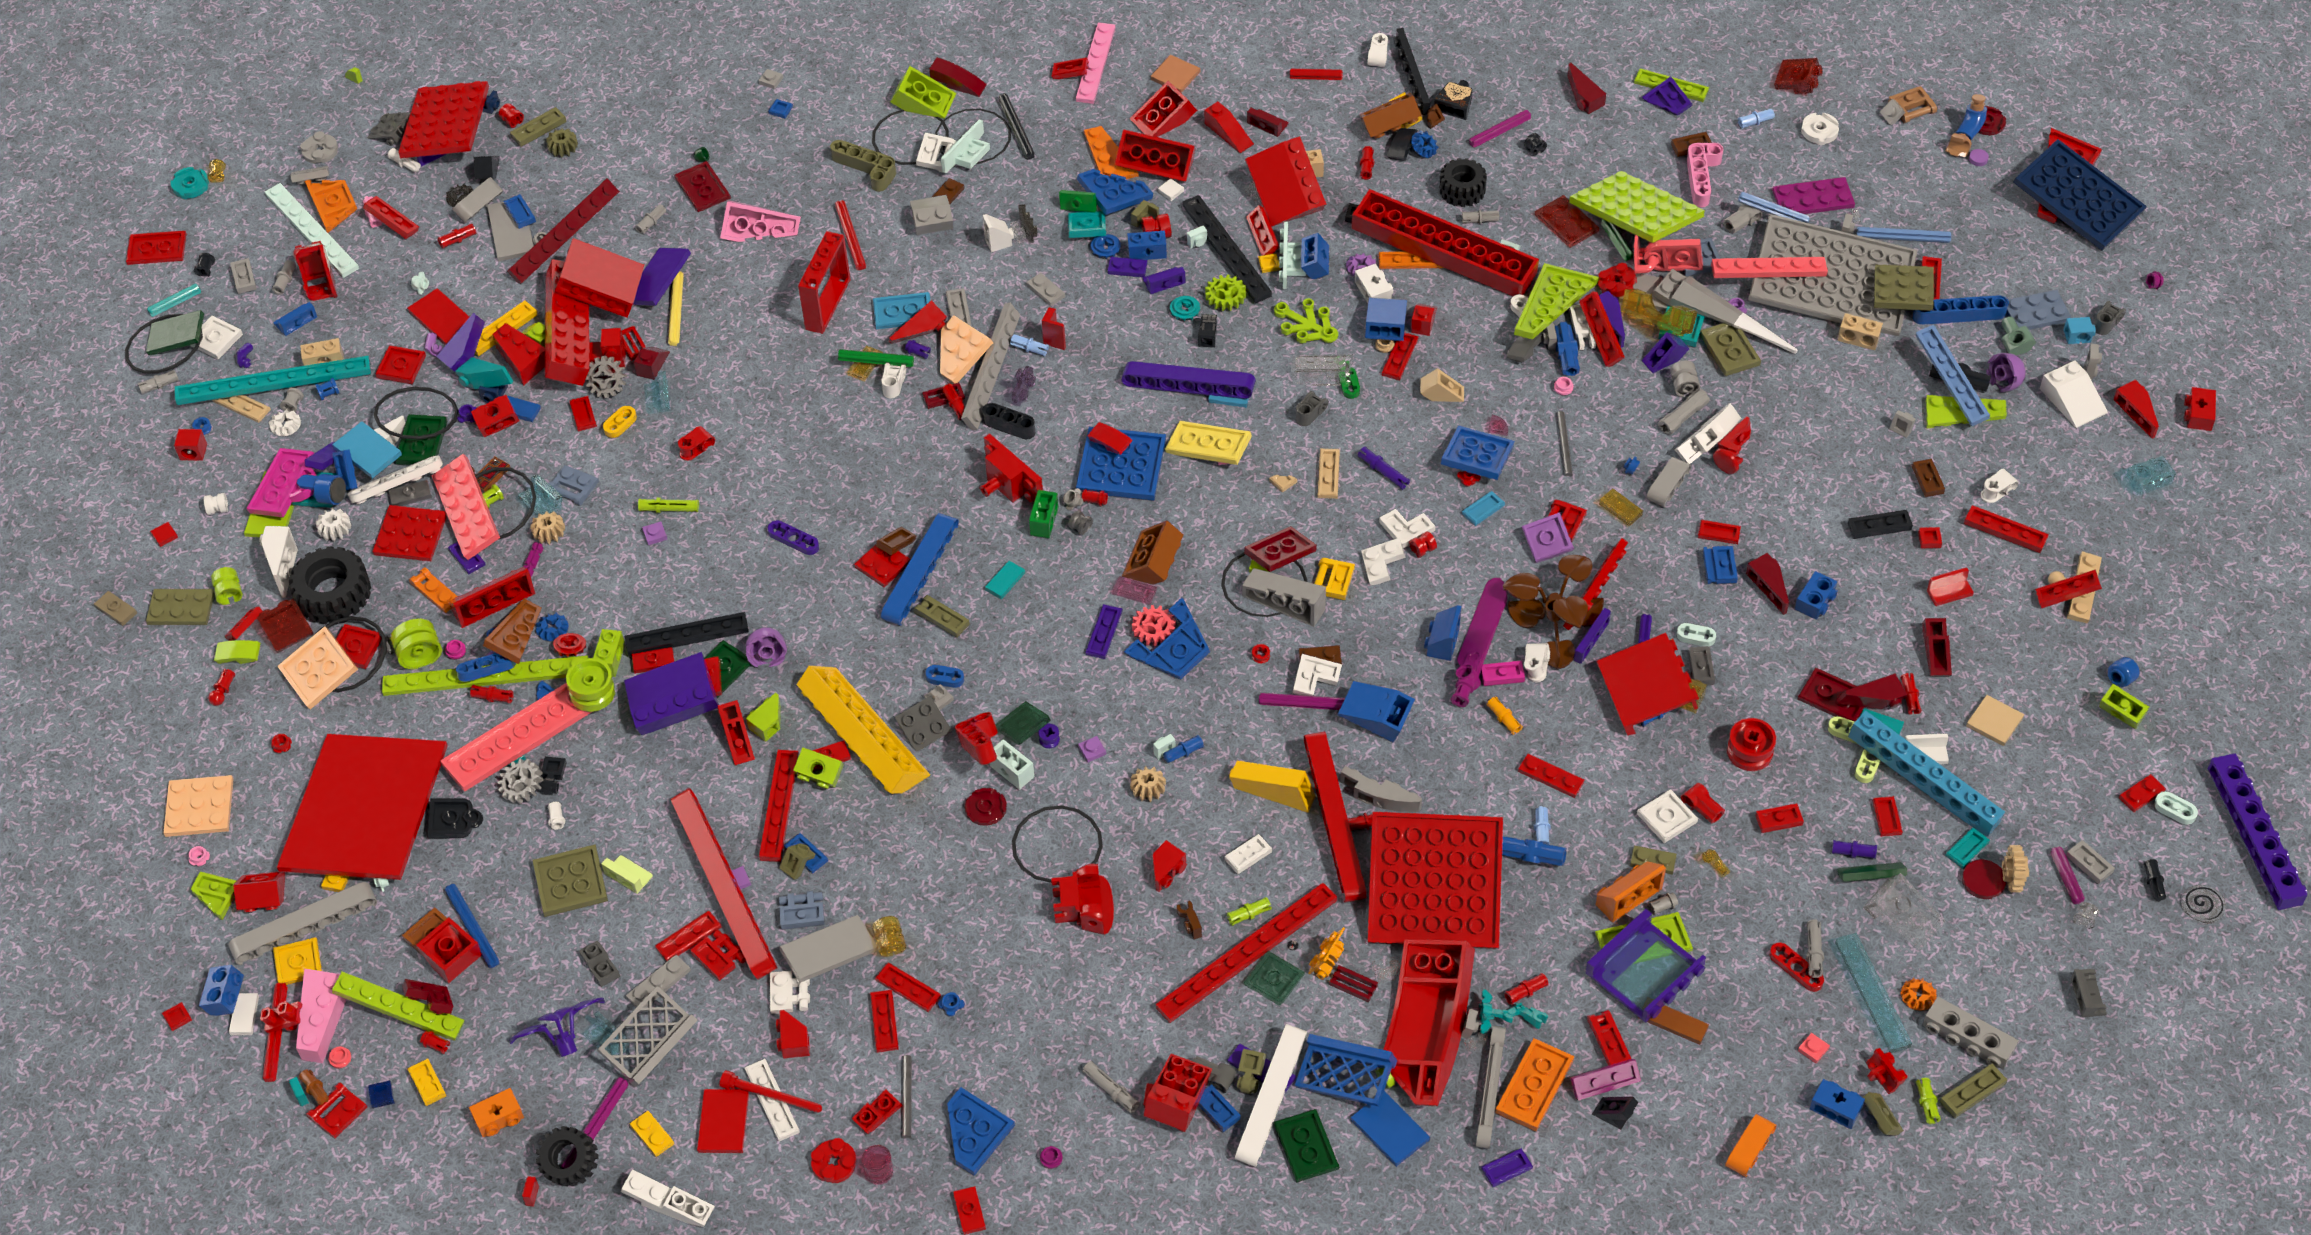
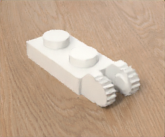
M1572 305L1569 308V313L1579 350H1584L1585 343L1583 338L1589 337L1591 349H1595L1596 341L1581 305Z

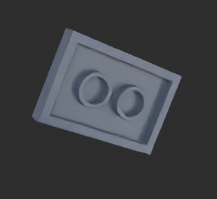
M2058 290L2008 299L2009 305L2006 313L2008 317L2014 318L2019 328L2022 326L2028 327L2029 330L2066 323L2067 318H2072Z

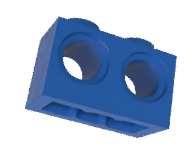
M1815 571L1798 596L1795 610L1816 620L1820 614L1824 616L1829 607L1827 603L1829 600L1834 601L1837 596V581Z
M233 965L211 967L199 1007L213 1016L234 1013L244 975Z

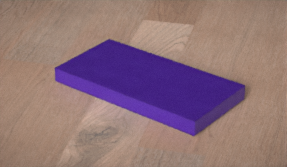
M659 248L642 272L633 305L656 306L689 258L690 250L686 248Z

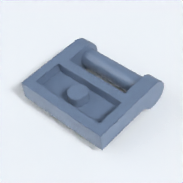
M564 465L554 480L548 483L546 492L558 494L573 500L575 504L581 506L599 480L597 477ZM561 484L563 486H566L581 493L576 494L574 492L559 487V485Z

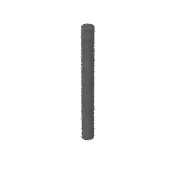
M1559 411L1557 419L1565 476H1573L1565 413Z
M905 1055L903 1056L902 1138H911L912 1056Z

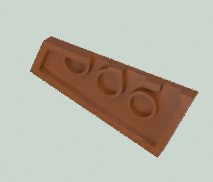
M524 598L484 640L483 646L519 664L542 607Z

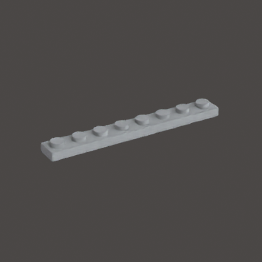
M1011 302L1005 303L991 338L993 344L986 351L961 417L971 430H978L983 417V406L989 401L1020 317L1019 312Z

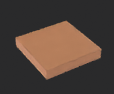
M1170 55L1151 75V80L1161 85L1169 81L1182 93L1200 73V68Z

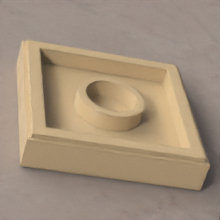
M1986 695L1967 722L1966 727L2004 746L2022 721L2024 714Z

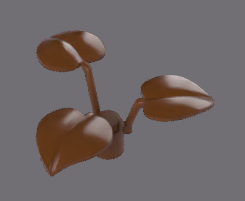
M1567 555L1563 557L1558 563V570L1566 576L1560 593H1551L1548 597L1545 596L1543 589L1538 587L1540 579L1531 573L1516 574L1504 583L1503 590L1519 600H1533L1538 596V591L1543 598V603H1546L1549 599H1558L1553 603L1554 613L1568 624L1581 628L1588 611L1586 601L1578 596L1565 598L1563 593L1569 578L1575 582H1581L1589 577L1592 571V561L1590 558L1582 555Z
M1604 598L1591 600L1593 605L1587 612L1582 623L1583 627L1592 626L1603 610ZM1536 599L1530 601H1509L1508 609L1510 616L1520 627L1533 628L1538 624L1539 619H1544L1545 615L1550 621L1554 622L1556 642H1547L1550 648L1548 665L1556 669L1568 666L1574 659L1575 647L1570 640H1559L1557 622L1561 618L1553 611V603L1558 599H1549L1545 607Z

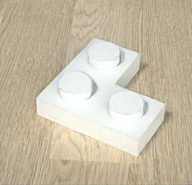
M1394 509L1379 518V523L1393 539L1400 538L1403 548L1409 546V541L1415 537L1419 538L1422 533L1426 531L1432 533L1435 531V525L1424 513L1407 522Z
M1400 538L1361 550L1370 585L1389 581L1390 576L1387 564L1405 558Z
M1302 654L1292 693L1313 696L1317 681L1337 686L1342 664Z

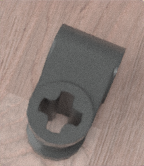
M2107 301L2096 316L2094 322L2096 333L2099 335L2110 333L2115 325L2123 319L2126 309H2120L2112 305L2111 301Z
M1313 391L1308 392L1305 398L1296 406V423L1300 426H1309L1326 410L1329 400L1316 396Z

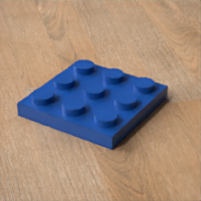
M1458 425L1442 456L1441 465L1498 480L1514 448L1515 441Z

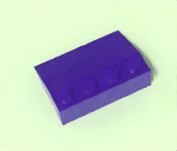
M702 652L624 680L631 715L635 727L641 735L717 709L719 705Z

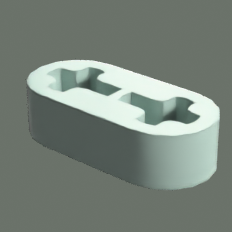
M1683 623L1677 629V638L1684 643L1704 647L1712 646L1716 640V632L1709 627ZM1685 630L1689 631L1688 636L1684 635ZM1705 634L1709 635L1708 640L1704 639Z

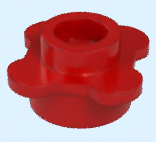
M1467 471L1457 473V477L1461 479L1465 486L1474 485L1481 480V476L1474 473H1468Z

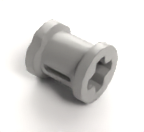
M289 388L286 392L285 400H282L280 403V407L284 411L287 409L289 412L293 410L295 412L299 401L303 400L304 395L299 389Z

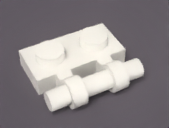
M792 971L771 972V1014L780 1013L779 1010H785L788 1013L793 1012V1004H799L800 1011H807L808 1003H810V994H808L810 979L799 983L797 978H793ZM793 987H799L798 995H793Z

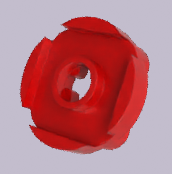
M1619 263L1617 266L1610 267L1599 273L1598 284L1601 292L1609 291L1615 297H1621L1630 293L1634 289L1633 285L1637 283L1635 271L1628 267L1626 263Z
M841 1138L825 1141L811 1153L813 1173L821 1181L831 1183L843 1182L853 1174L856 1167L857 1158L854 1149ZM830 1158H839L837 1161L838 1165H829Z

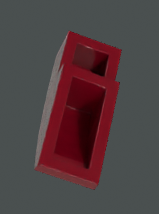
M936 57L929 68L930 78L947 84V88L980 97L987 86L984 81L968 70L939 57Z
M1925 618L1922 622L1930 676H1952L1949 635H1947L1946 618Z

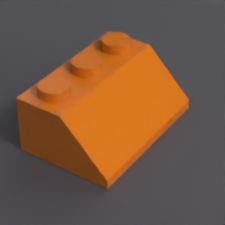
M1645 862L1641 866H1635L1629 874L1624 877L1620 876L1608 888L1604 887L1597 893L1596 906L1613 923L1662 890L1666 867L1652 862Z

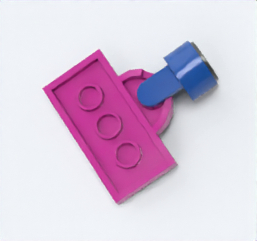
M280 448L250 501L247 510L250 514L284 518L292 502H300L310 496H315L319 503L338 505L345 496L346 485L343 478L339 475L321 474L317 476L312 468L305 466V459L313 455L314 452Z

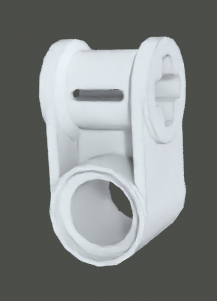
M1377 33L1372 37L1368 54V66L1385 67L1388 37L1383 33Z
M889 363L885 364L882 377V390L885 397L895 398L900 394L906 375V365L892 366Z
M2001 469L1985 481V489L1981 492V498L1987 503H1994L2003 496L2008 495L2010 490H2015L2019 481L2005 469Z
M1527 644L1524 666L1528 670V678L1535 683L1541 682L1546 678L1548 661L1550 659L1549 644Z

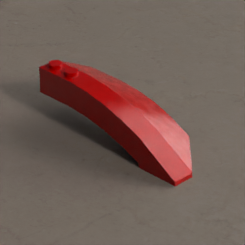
M1404 939L1397 995L1383 1050L1391 1051L1397 1059L1395 1069L1392 1068L1390 1073L1416 1106L1438 1107L1453 1069L1467 1011L1475 949L1467 941Z

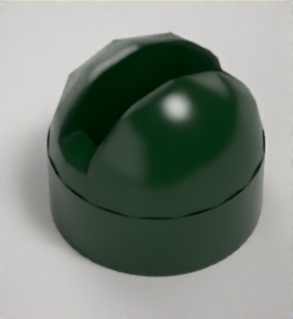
M705 147L698 148L694 152V159L697 162L702 163L710 158L709 152Z

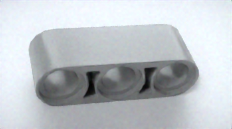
M490 177L455 205L452 210L464 223H467L469 218L474 217L483 207L490 204L496 196L501 195L503 189Z
M1672 457L1650 487L1646 499L1665 508V503L1671 500L1675 494V489L1679 488L1684 481V476L1689 474L1691 465Z

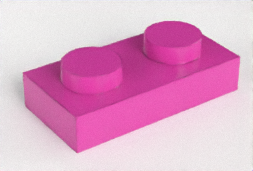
M1522 661L1483 664L1482 666L1483 686L1525 682Z

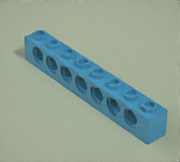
M1865 711L1854 722L1848 736L1961 820L1987 837L2000 824L2005 814L2004 810L1869 712Z

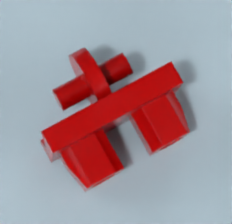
M285 1001L280 1003L275 1009L263 1008L260 1020L265 1023L264 1031L271 1033L284 1028L287 1031L295 1030L301 1021L299 1012L303 1004L299 1001L291 1004Z
M1881 1048L1874 1050L1873 1056L1866 1062L1871 1070L1867 1077L1871 1082L1878 1080L1886 1092L1891 1094L1895 1092L1898 1086L1905 1082L1907 1074L1904 1070H1896L1894 1068L1895 1058L1891 1052L1884 1053Z

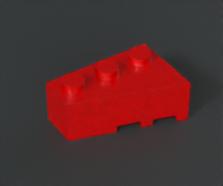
M507 323L492 334L497 350L520 379L523 386L545 368V347Z

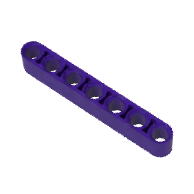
M1130 361L1125 366L1121 381L1124 385L1134 388L1247 399L1252 396L1256 379L1252 374L1245 372Z

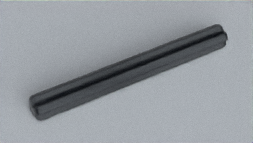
M1006 93L1000 94L998 96L1000 105L1025 159L1034 158L1033 148Z

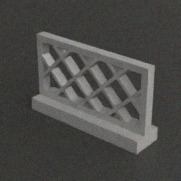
M656 986L597 1051L629 1080L628 1083L636 1087L697 1022V1019L692 1014H687L660 987ZM656 993L663 999V1007H652L651 998ZM648 1002V1008H643ZM639 1011H648L649 1023H637V1013ZM652 1011H664V1023H653ZM667 1011H676L682 1017L678 1022L668 1023ZM664 1026L665 1036L653 1039V1027ZM624 1027H633L634 1039H622V1029ZM637 1027H649V1039H638ZM639 1042H650V1052L648 1054L639 1055ZM609 1043H619V1055H610L605 1048ZM622 1043H634L635 1055H623ZM635 1058V1069L631 1073L624 1068L623 1059Z

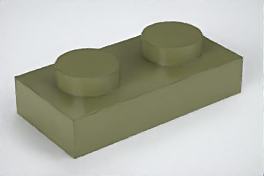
M1634 845L1630 867L1641 866L1645 862H1652L1664 865L1666 867L1665 873L1673 875L1677 854Z
M1868 1092L1862 1097L1865 1098L1866 1109L1875 1117L1878 1122L1877 1126L1882 1133L1896 1136L1904 1131L1881 1094Z

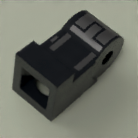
M1201 314L1198 347L1215 348L1217 315ZM1202 338L1212 339V342L1205 343L1202 341Z

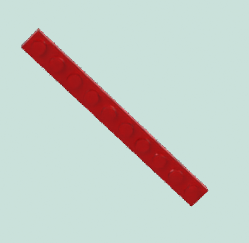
M1324 883L1320 884L1156 1004V1009L1169 1023L1173 1022L1337 901V896Z

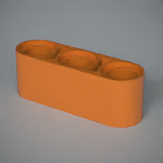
M1755 1114L1728 1157L1725 1166L1747 1177L1749 1168L1752 1169L1760 1150H1764L1769 1142L1770 1134L1775 1132L1777 1125Z

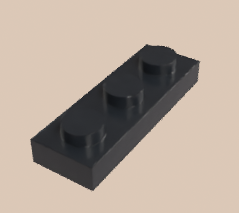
M1907 510L1848 519V526L1853 539L1909 531L1913 527Z

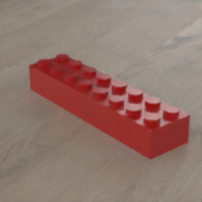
M552 259L546 273L545 378L583 386L589 372V304L555 292L565 262Z

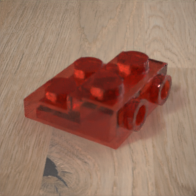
M1818 58L1782 60L1774 83L1775 89H1793L1795 94L1813 93L1814 88H1818V76L1823 74L1822 65L1819 64Z
M294 599L289 601L283 600L277 605L278 607L272 610L266 609L256 617L259 626L267 639H269L276 653L314 635Z

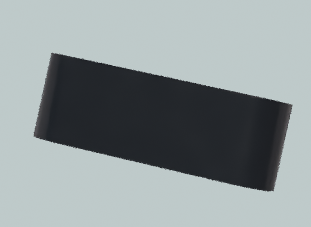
M988 403L983 406V421L986 426L1027 440L1035 436V421L1032 416L995 403Z

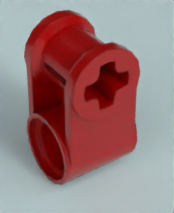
M702 426L694 428L690 433L678 440V447L681 449L679 453L681 459L686 461L694 459L706 451L709 446L715 444V437Z

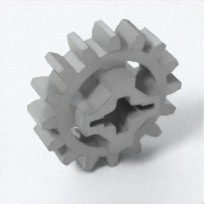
M602 356L601 359L599 357L595 358V363L589 362L591 369H589V375L586 377V380H589L586 386H592L591 393L597 392V397H601L604 394L605 398H609L610 394L616 396V391H623L621 385H626L623 378L627 377V374L622 373L625 367H619L621 361L614 362V357L607 358V356ZM608 375L612 376V378L604 379L600 378V376Z
M519 759L518 764L511 762L512 767H505L506 773L500 774L503 780L498 781V784L501 786L498 789L499 792L502 793V796L507 801L509 800L513 804L516 801L522 804L523 799L530 801L529 796L537 795L535 790L541 789L538 783L543 781V778L540 777L543 773L534 762L532 763L529 759L525 762Z

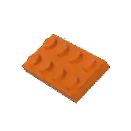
M1533 1038L1497 1105L1495 1113L1537 1132L1575 1056Z

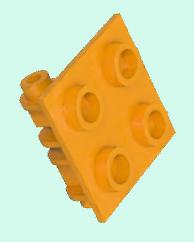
M1344 927L1338 932L1334 931L1329 938L1326 937L1319 946V949L1322 951L1319 955L1316 954L1310 961L1311 969L1308 974L1314 971L1321 980L1329 976L1335 963L1344 951V944L1338 941L1345 930Z

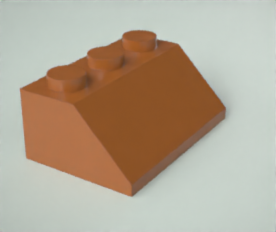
M1411 93L1360 114L1369 136L1375 139L1384 136L1385 131L1391 129L1393 132L1402 128L1401 125L1406 122L1408 124L1415 123L1419 120L1418 117L1422 116Z
M1168 520L1141 530L1122 577L1152 585L1164 582L1168 577L1170 566L1175 560V554L1181 546L1180 542L1184 534Z

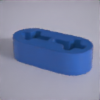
M932 665L926 670V679L933 685L941 684L942 686L957 688L964 683V673L958 668ZM935 672H938V675H936V677H932V675H934ZM957 675L958 678H956V680L953 681L952 678H954V676Z

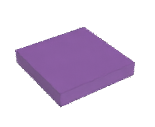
M1560 512L1522 526L1536 563L1574 550Z

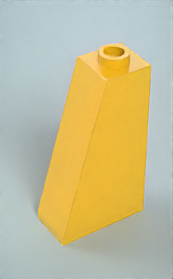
M1236 761L1234 768L1231 769L1229 774L1235 789L1307 813L1316 797L1306 771Z

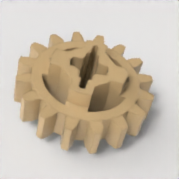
M2010 845L2006 856H2004V861H2002L2003 881L2007 882L2010 892L2023 891V886H2025L2026 879L2029 877L2028 857L2024 856V851H2022V846Z

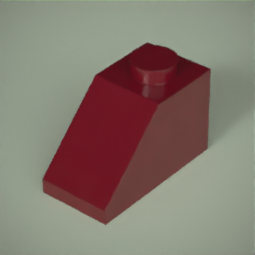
M656 347L641 348L634 361L637 376L655 380L670 351Z

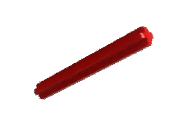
M836 201V210L856 269L864 270L866 269V263L845 201Z
M286 983L275 984L272 1009L277 1008L280 1003L286 1001L288 989ZM282 1029L268 1033L263 1071L265 1082H274L276 1080Z

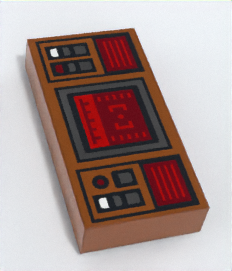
M494 456L479 472L494 467H510V464ZM494 471L480 476L477 482L481 492L484 493L489 490L507 471Z

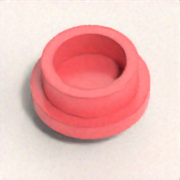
M341 1046L333 1048L329 1054V1062L334 1068H343L351 1061L350 1051Z

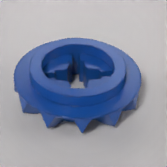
M1421 130L1412 136V146L1420 156L1431 158L1432 155L1437 153L1436 150L1439 148L1436 145L1437 141L1433 140V135H1428L1427 131L1422 132Z
M1114 235L1097 236L1091 242L1093 255L1097 254L1099 258L1102 256L1106 257V259L1109 256L1115 257V254L1120 252V240ZM1105 242L1108 245V249H1104Z
M557 612L554 615L548 613L546 617H540V621L536 623L537 635L545 641H554L558 636L566 634L569 629L568 621L564 615L560 616ZM548 624H551V625H554V624H555L556 628H553V627H550V628H549V627H548Z

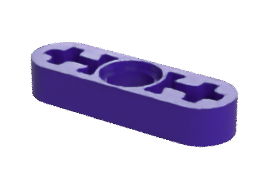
M779 520L772 521L768 525V533L771 538L806 555H813L818 552L819 542L814 536ZM778 528L781 529V531L777 530L776 532H774V530H773V529H778ZM793 535L799 537L796 541H790L788 538Z

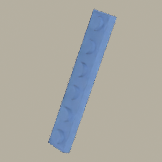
M1934 324L1916 332L1918 341L1971 427L1990 419V414Z

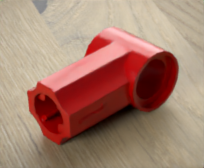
M1696 783L1681 795L1683 803H1687L1691 810L1695 809L1711 824L1718 821L1725 812V809L1709 796L1708 790L1701 783Z

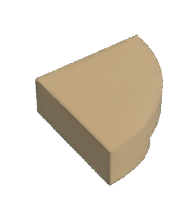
M1274 475L1269 478V481L1282 493L1297 483V479L1290 475L1288 477Z

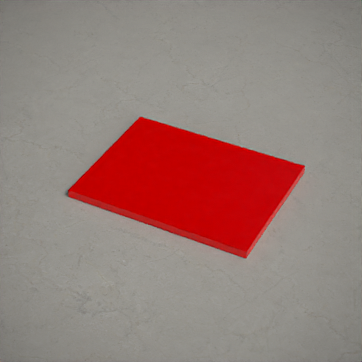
M327 734L278 862V871L401 880L441 767L440 761L444 758L448 747L447 742Z

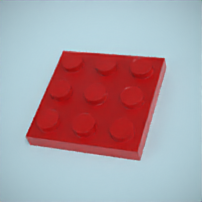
M389 505L372 551L373 555L431 562L447 518L446 511Z

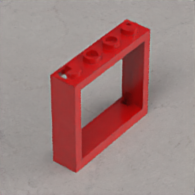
M826 231L798 285L805 330L820 334L824 333L851 280L845 238L842 234ZM830 268L831 276L819 298L818 288Z

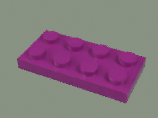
M1845 177L1779 185L1772 188L1778 205L1802 214L1855 208V202Z

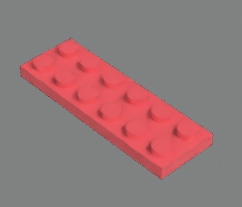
M462 454L432 475L462 554L469 560L497 541L500 536L468 457Z

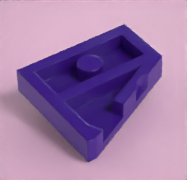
M1671 76L1642 97L1644 101L1675 115H1680L1693 106Z

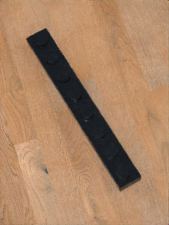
M1200 195L1184 200V209L1198 227L1204 226L1206 228L1207 240L1234 276L1237 277V280H1242L1243 285L1246 286V292L1255 304L1272 297L1270 288Z

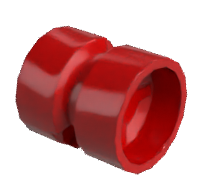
M1168 213L1157 215L1155 219L1152 216L1141 218L1143 232L1165 230V237H1172Z

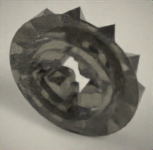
M465 183L462 186L457 184L455 188L450 187V191L446 192L447 203L454 207L470 194L473 188L466 186Z

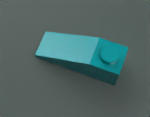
M471 357L456 370L459 377L458 380L464 387L479 389L480 386L494 387L513 383L511 376L504 366Z

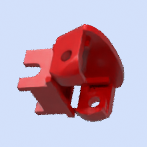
M321 241L312 242V245L295 246L293 256L301 272L304 282L303 290L306 297L312 301L329 297L337 298L335 280L324 244ZM326 277L327 283L308 286V280Z
M1098 864L1084 865L1073 872V876L1051 878L1052 886L1059 885V887L1053 888V897H1060L1061 903L1053 904L1054 912L1062 911V913L1054 914L1055 923L1077 921V925H1081L1082 930L1102 935L1109 933L1114 920L1113 896L1109 882L1104 876L1099 875Z

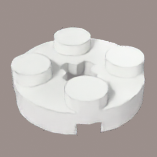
M1812 113L1804 118L1801 132L1810 142L1824 145L1837 138L1839 123L1832 115L1827 113L1816 115L1817 113Z

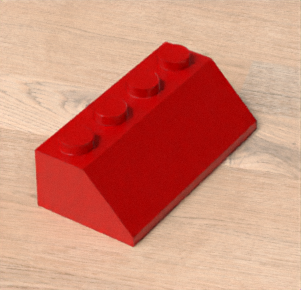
M1123 129L1115 166L1186 182L1196 148L1194 145Z
M521 567L487 584L474 588L472 591L455 597L449 601V604L461 628H464L536 593L529 570Z

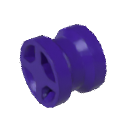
M1050 723L1040 727L1038 732L1040 745L1047 749L1055 748L1060 742L1058 727Z

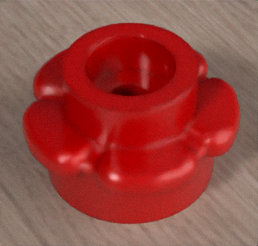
M277 734L272 739L271 747L276 753L287 752L291 748L292 740L285 734Z

